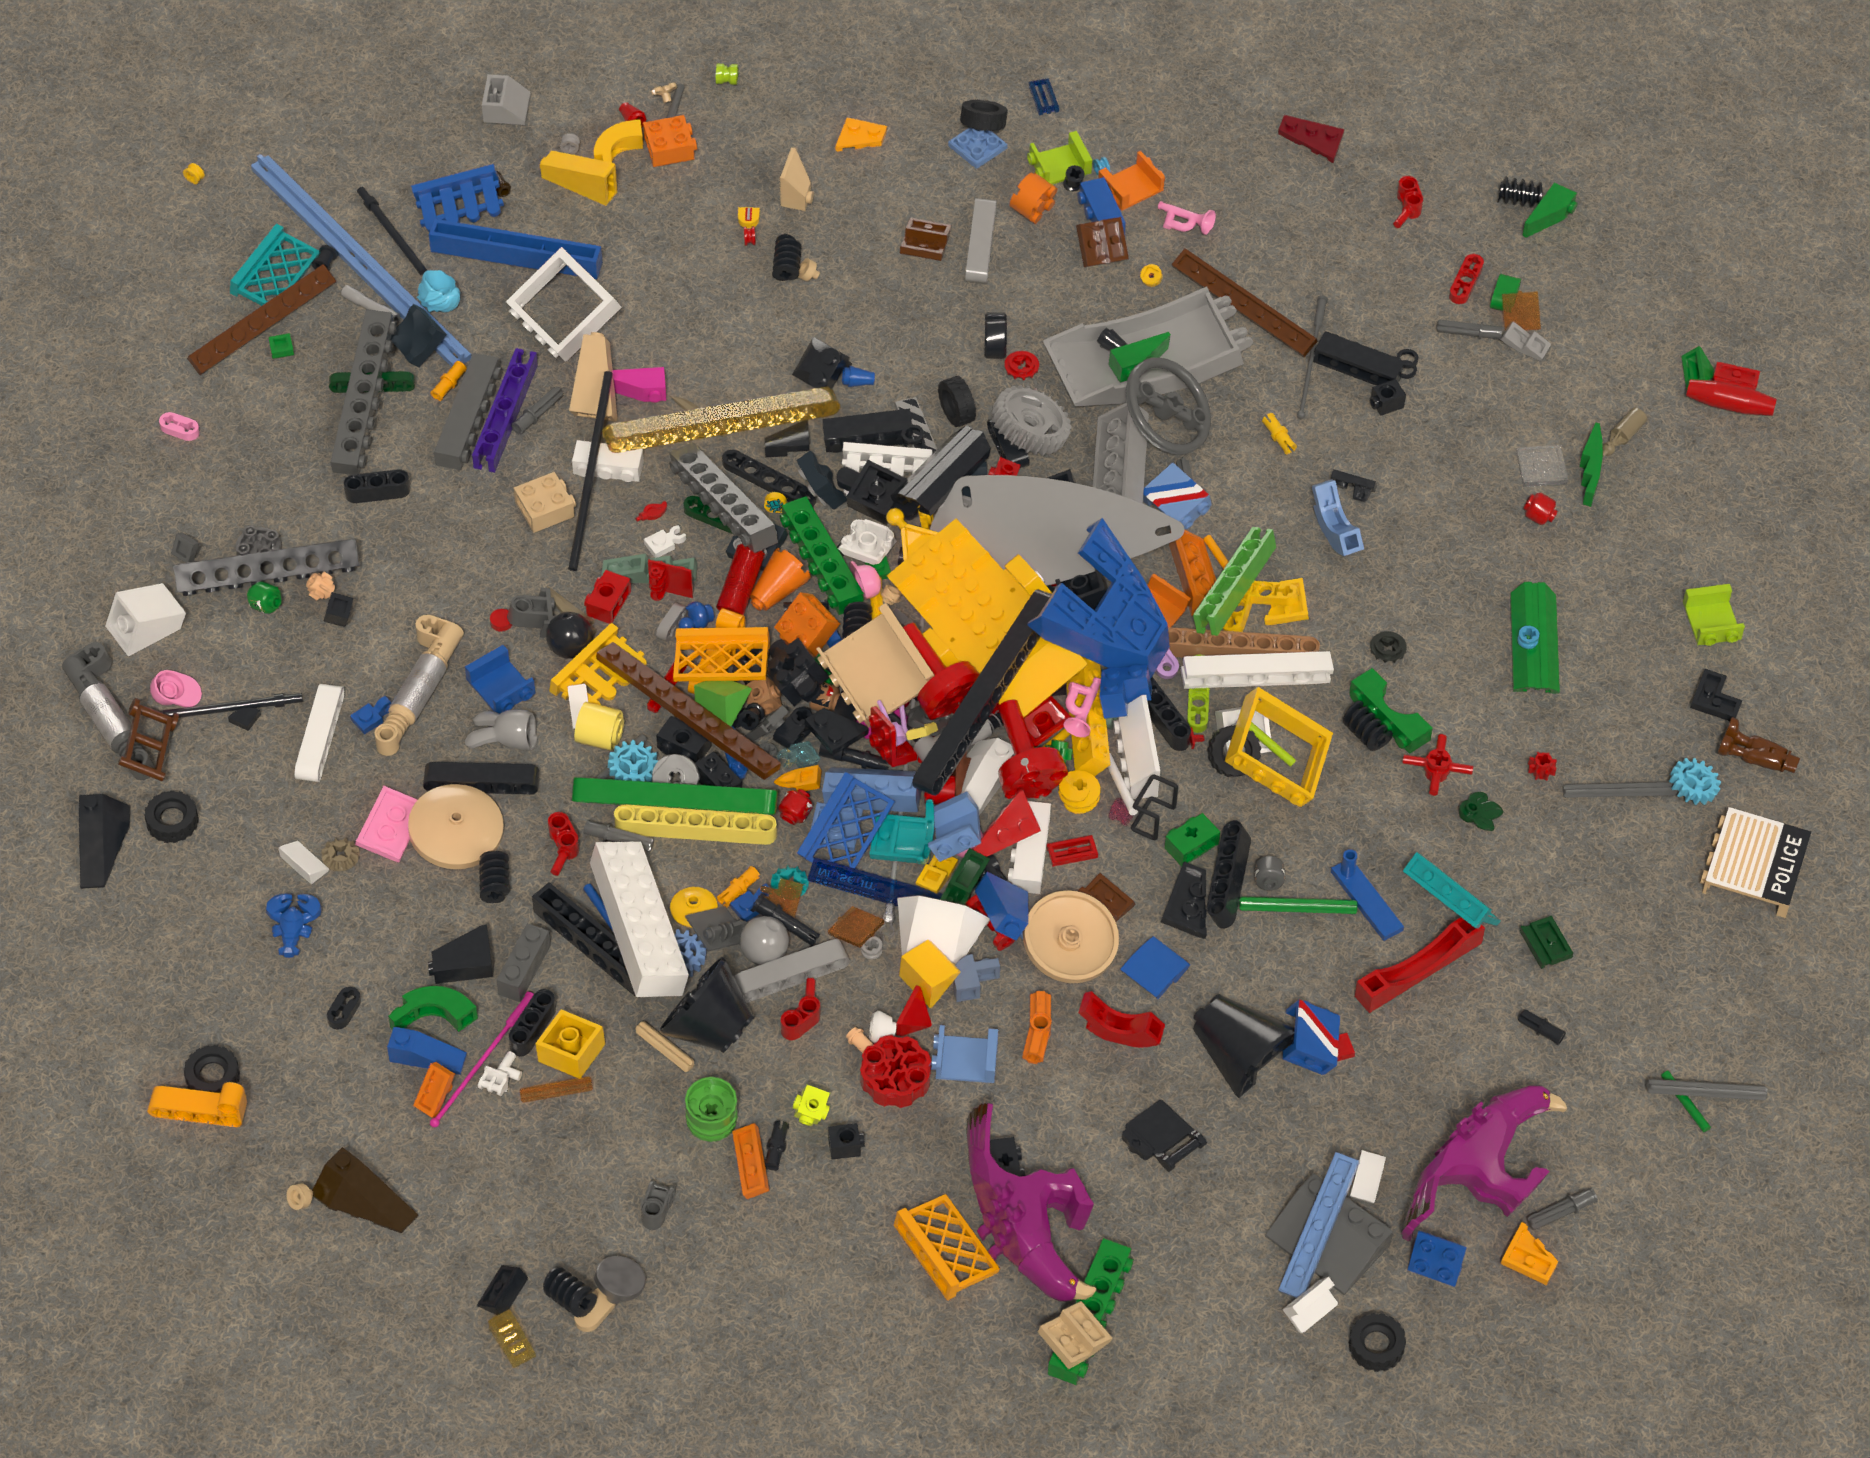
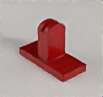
M1190 727L1191 749H1194L1195 742H1204L1205 739L1204 735H1194L1193 728Z

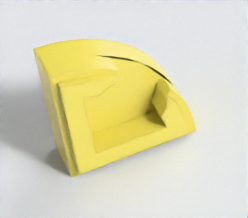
M936 722L924 724V727L908 730L906 732L907 739L912 740L925 737L938 731Z

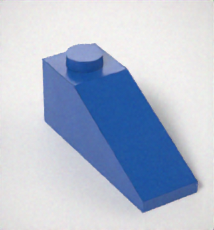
M393 1027L387 1046L390 1062L429 1069L431 1063L437 1062L458 1075H461L467 1052L419 1031Z

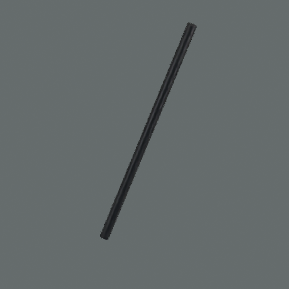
M605 371L569 561L568 569L570 571H577L613 376V373L610 371Z

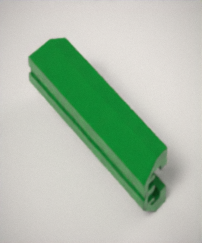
M1523 582L1510 595L1513 692H1527L1530 688H1535V690L1545 689V693L1559 694L1556 594L1545 582ZM1524 626H1533L1539 631L1538 644L1532 649H1525L1518 644L1519 630Z

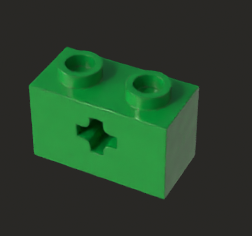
M1201 813L1197 817L1188 819L1178 829L1174 828L1168 832L1165 838V850L1182 867L1184 862L1190 863L1217 846L1220 840V831Z

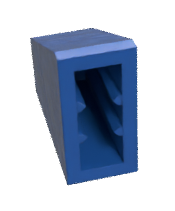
M986 872L976 886L975 893L995 931L1017 941L1028 925V891Z

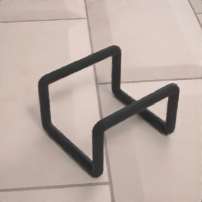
M1152 774L1133 803V808L1139 811V814L1131 825V830L1151 840H1157L1160 817L1147 810L1151 801L1169 809H1176L1178 785ZM1153 779L1174 787L1172 804L1151 796L1143 807L1138 806ZM1143 814L1155 818L1153 835L1136 828Z

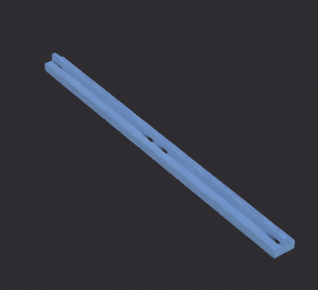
M261 154L257 156L258 161L251 165L252 171L327 245L333 247L337 251L338 256L395 312L399 313L403 320L413 304L423 308L447 334L435 351L451 367L456 361L464 364L471 359V353L269 155L263 157Z

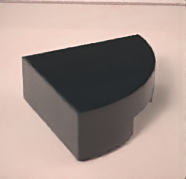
M242 708L233 712L228 717L230 723L249 731L261 716V711L256 708Z

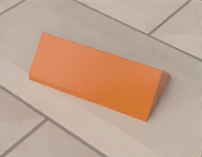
M1184 529L1182 537L1169 543V547L1183 591L1191 598L1188 607L1191 616H1193L1216 582V577L1203 538Z

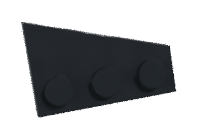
M1187 862L1183 863L1160 921L1161 923L1202 939L1206 938V870Z

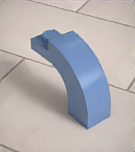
M1331 479L1313 485L1312 490L1316 503L1313 507L1316 518L1332 548L1343 556L1363 550L1364 546L1360 529L1353 526L1347 520L1340 503L1335 480Z

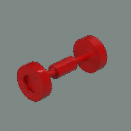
M977 894L966 902L965 906L988 917ZM989 921L987 926L991 931H995L991 921ZM995 931L997 936L993 940V945L998 951H1002L1014 943V939Z

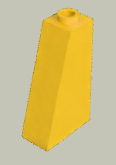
M552 150L540 162L541 178L607 206L617 193L616 165L612 162Z

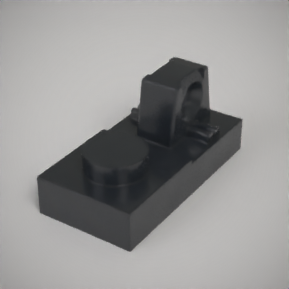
M1333 469L1330 477L1332 480H1335L1336 486L1339 488L1355 487L1353 499L1365 503L1371 492L1375 493L1377 488L1376 481Z

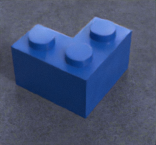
M1135 664L1121 668L1110 667L1102 670L1100 700L1104 719L1127 716L1128 703L1141 695H1146L1147 701L1151 700L1152 684L1147 664Z

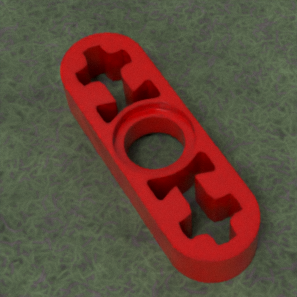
M1469 254L1465 257L1450 288L1449 298L1453 303L1464 304L1468 301L1483 270L1484 260L1480 255ZM1476 263L1473 267V270H1471L1470 265ZM1469 277L1472 281L1464 282L1461 278ZM1460 288H1462V289H1463V293H1461L1460 295H1457V294L1459 293V291H1460Z

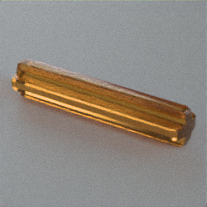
M583 1077L521 1088L520 1098L525 1103L588 1092L593 1088L592 1080L590 1077Z

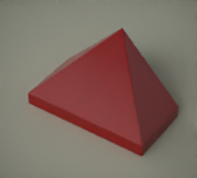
M915 986L896 1023L897 1036L901 1037L932 1026L920 986Z

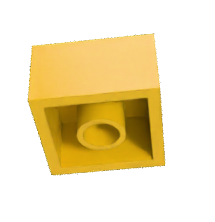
M561 1009L535 1043L538 1062L581 1079L605 1046L603 1026Z

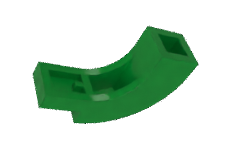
M426 986L402 995L403 1006L395 1008L388 1015L392 1030L393 1027L406 1028L421 1017L439 1016L446 1019L460 1032L478 1019L476 1006L465 995L454 989L442 986Z

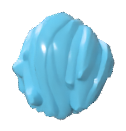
M441 270L425 271L422 276V281L418 288L419 296L417 298L421 301V305L427 308L428 312L435 310L436 312L446 313L458 306L461 292L456 287V281L451 276Z

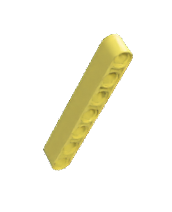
M620 805L614 811L615 828L644 836L763 845L771 844L777 838L776 820L771 815L640 805Z

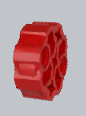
M888 1035L879 1038L878 1042L874 1045L866 1047L862 1054L860 1083L863 1091L873 1098V1102L884 1107L893 1105L903 1108L912 1105L914 1100L924 1097L930 1087L931 1059L928 1051L923 1050L919 1046L918 1041L908 1036L900 1038Z

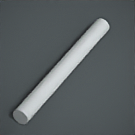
M1109 753L1111 765L1107 768L1129 814L1136 815L1138 811L1133 808L1134 800L1111 753Z

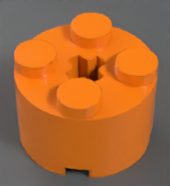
M1035 172L1034 174L1029 173L1018 185L1020 189L1018 194L1013 193L1010 200L1011 208L1036 224L1041 219L1042 212L1044 210L1050 211L1054 206L1055 200L1053 197L1058 188Z

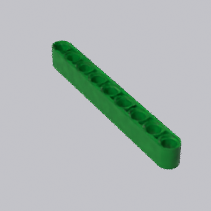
M574 777L571 801L776 815L778 791Z

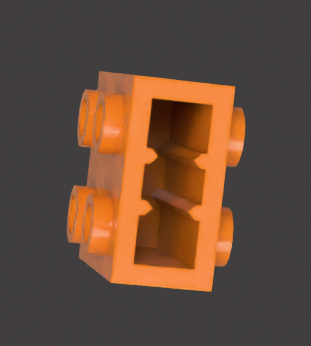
M684 115L643 122L644 139L653 167L694 160V151L697 150L695 138H691V124L686 122Z
M800 592L774 628L780 633L779 637L789 644L796 638H799L816 657L819 653L816 648H823L840 623L813 594Z

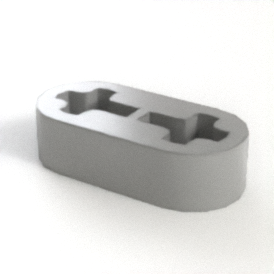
M678 603L673 604L657 629V638L666 642L671 640L676 632V628H679V621L687 615L685 606Z

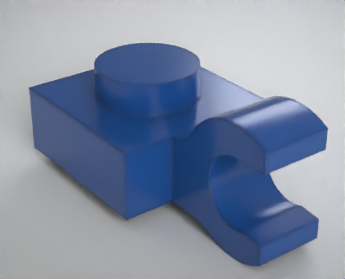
M384 696L377 701L374 707L368 703L351 714L350 718L365 735L383 723L382 716L389 713L391 701Z
M764 884L754 895L747 891L732 901L730 907L741 920L747 922L759 915L756 911H750L758 896L763 893L765 898L770 900L773 898L770 894L772 889L767 884Z

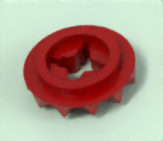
M1016 351L1007 356L1004 369L1014 379L1019 377L1024 381L1026 377L1033 378L1034 374L1038 373L1039 360L1030 352ZM1025 362V367L1018 369V366Z

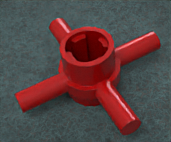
M1444 734L1438 735L1436 749L1430 751L1426 758L1405 754L1403 757V764L1424 767L1425 776L1431 781L1429 794L1433 796L1438 795L1440 782L1447 779L1450 771L1469 775L1473 773V766L1452 762L1450 754L1445 750L1447 736Z

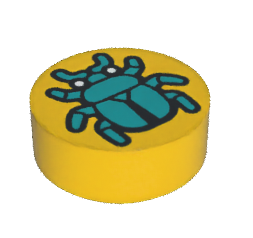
M769 493L765 496L764 508L768 512L782 513V505L787 503V499L781 493Z

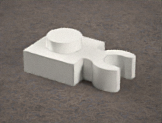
M677 525L672 527L667 534L664 530H661L645 538L644 544L652 555L657 558L674 550V543L680 544L685 542L686 534L675 535L680 532V527Z

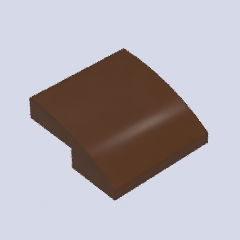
M910 217L900 246V254L942 261L952 225Z
M1121 217L1076 225L1084 267L1129 259Z
M1101 873L1086 888L1082 886L1078 890V892L1090 895L1100 901L1112 914L1115 922L1135 906V902Z

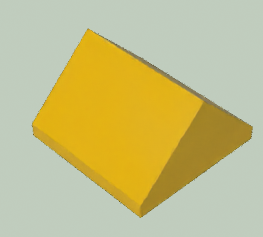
M926 940L901 956L899 976L912 990H914L916 985L920 986L926 1005L932 1008L961 972L931 940Z

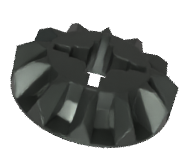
M1390 631L1380 632L1370 642L1371 654L1375 655L1376 660L1382 659L1384 663L1387 661L1395 663L1396 660L1403 658L1407 650V644L1404 638L1397 633ZM1384 646H1392V651L1390 649L1384 651Z

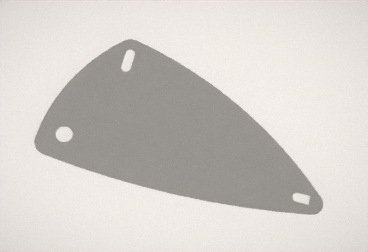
M980 475L959 478L954 483L952 490L943 503L944 506L938 509L929 529L940 532L957 518L1003 570L1006 569L1004 565L1019 554L1034 571L1041 575L1046 586L1056 584V579H1060V582L1075 576L1086 575L1095 571L1094 567L1078 554V551L1090 534L1086 529L1101 518L1104 519L1130 559L1178 540L1184 533V525L1180 521L1127 497L1067 481L1011 475ZM965 486L970 487L972 505L968 508L964 507L962 488ZM1170 525L1171 533L1161 536L1155 534L1156 529Z

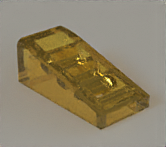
M507 1310L488 1321L490 1332L513 1368L536 1357L533 1348L511 1310ZM514 1330L515 1333L503 1338L504 1335ZM517 1340H520V1342L514 1344L511 1347H508L509 1344ZM522 1348L526 1349V1351L513 1356V1353Z

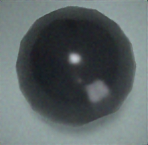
M560 613L551 619L546 629L547 644L550 650L559 657L574 659L593 641L592 627L589 621L579 613Z

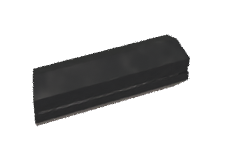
M964 426L953 433L891 495L892 501L901 505L915 501L916 505H920L918 508L919 512L931 516L945 502L954 483L961 477L971 476L989 458L991 447L984 433L980 430H974L969 426Z

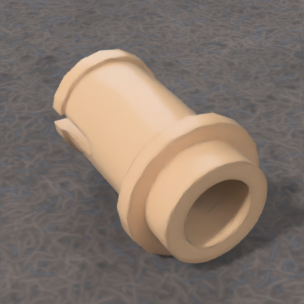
M854 1027L849 1031L846 1038L850 1045L853 1044L863 1053L867 1046L874 1044L863 1034L864 1031L862 1029Z

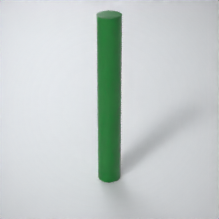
M1665 1071L1661 1075L1663 1080H1676L1670 1071ZM1675 1095L1702 1132L1710 1130L1711 1126L1688 1096Z

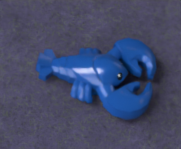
M278 894L267 902L266 914L279 923L272 926L273 937L282 936L284 946L278 949L279 955H283L286 958H293L294 955H299L300 950L295 947L299 937L309 938L313 928L305 924L319 917L322 909L318 899L312 895L300 894L297 896L299 900L297 903L303 914L298 908L290 907L292 903L291 894Z

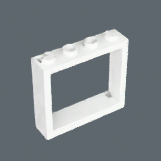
M562 247L506 301L511 307L509 312L517 320L521 317L524 320L522 325L530 333L534 330L537 333L535 338L543 346L547 343L550 346L548 351L555 358L560 356L565 362L581 348L583 334L591 335V332H597L622 308ZM567 265L603 302L558 345L522 307Z

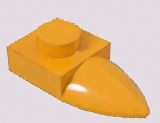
M819 765L795 769L778 777L774 784L784 788H796L797 791L798 789L804 791L820 789L822 771Z

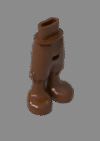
M1732 717L1717 753L1721 756L1733 755L1742 757V760L1746 763L1780 772L1787 770L1795 773L1800 760L1799 757L1791 754L1792 751L1789 750L1788 752L1786 748L1775 742L1755 735L1751 737L1744 735L1739 730V720Z

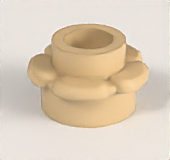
M886 585L884 589H881L880 592L885 603L893 605L901 601L900 596L902 593L897 588Z

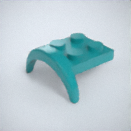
M928 799L926 801L925 818L888 814L871 843L870 859L910 862L921 865L927 864L931 855L928 843L932 842L934 838L935 814L933 800Z

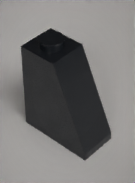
M487 924L481 925L431 952L432 961L428 962L429 976H434L435 984L493 977Z

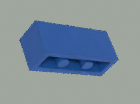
M1105 178L1081 182L1080 192L1077 193L1079 204H1083L1085 207L1086 219L1096 222L1121 217L1125 235L1126 222Z

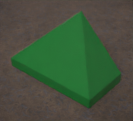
M1700 346L1681 356L1686 390H1688L1690 379L1709 380L1714 377L1715 370Z

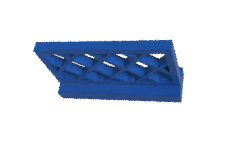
M845 772L797 854L821 869L826 870V872L829 873L830 871V874H839L838 879L845 877H840L842 874L836 871L834 862L848 859L850 868L845 874L847 879L842 880L847 883V880L852 876L894 806L895 801ZM856 785L865 790L867 799L853 802L852 792ZM869 793L873 794L875 797L870 798ZM850 798L851 803L846 804L847 800ZM881 799L888 803L883 812L873 813L871 801ZM868 802L871 815L857 818L855 806ZM852 807L855 819L841 822L839 815L841 810ZM879 816H880V818L878 819V821H877V823H876L875 817H879ZM872 818L874 825L872 831L861 834L859 822ZM856 823L859 835L845 838L842 826ZM840 827L842 840L829 843L827 835L829 830ZM825 839L826 844L821 845L823 840ZM860 839L862 845L860 851L849 854L847 842ZM844 843L846 856L833 859L830 846ZM828 848L830 860L820 862L813 858L818 849ZM830 863H831V864H832V868L826 866V864H830Z

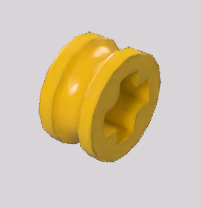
M190 163L188 168L183 170V175L187 181L195 185L205 176L201 167L195 163Z

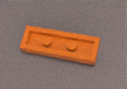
M753 1123L732 1131L743 1196L746 1199H750L768 1192L769 1185L758 1126Z

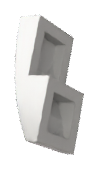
M1514 321L1509 324L1500 339L1516 351L1540 361L1551 345L1537 332L1534 331L1529 334Z

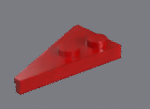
M1022 789L1015 793V797L1007 807L1003 808L1000 816L984 832L981 844L976 845L972 850L988 857L1041 831Z

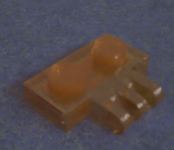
M780 878L778 889L761 886L760 891L769 894L768 897L765 896L766 899L776 905H782L783 911L795 918L803 884Z

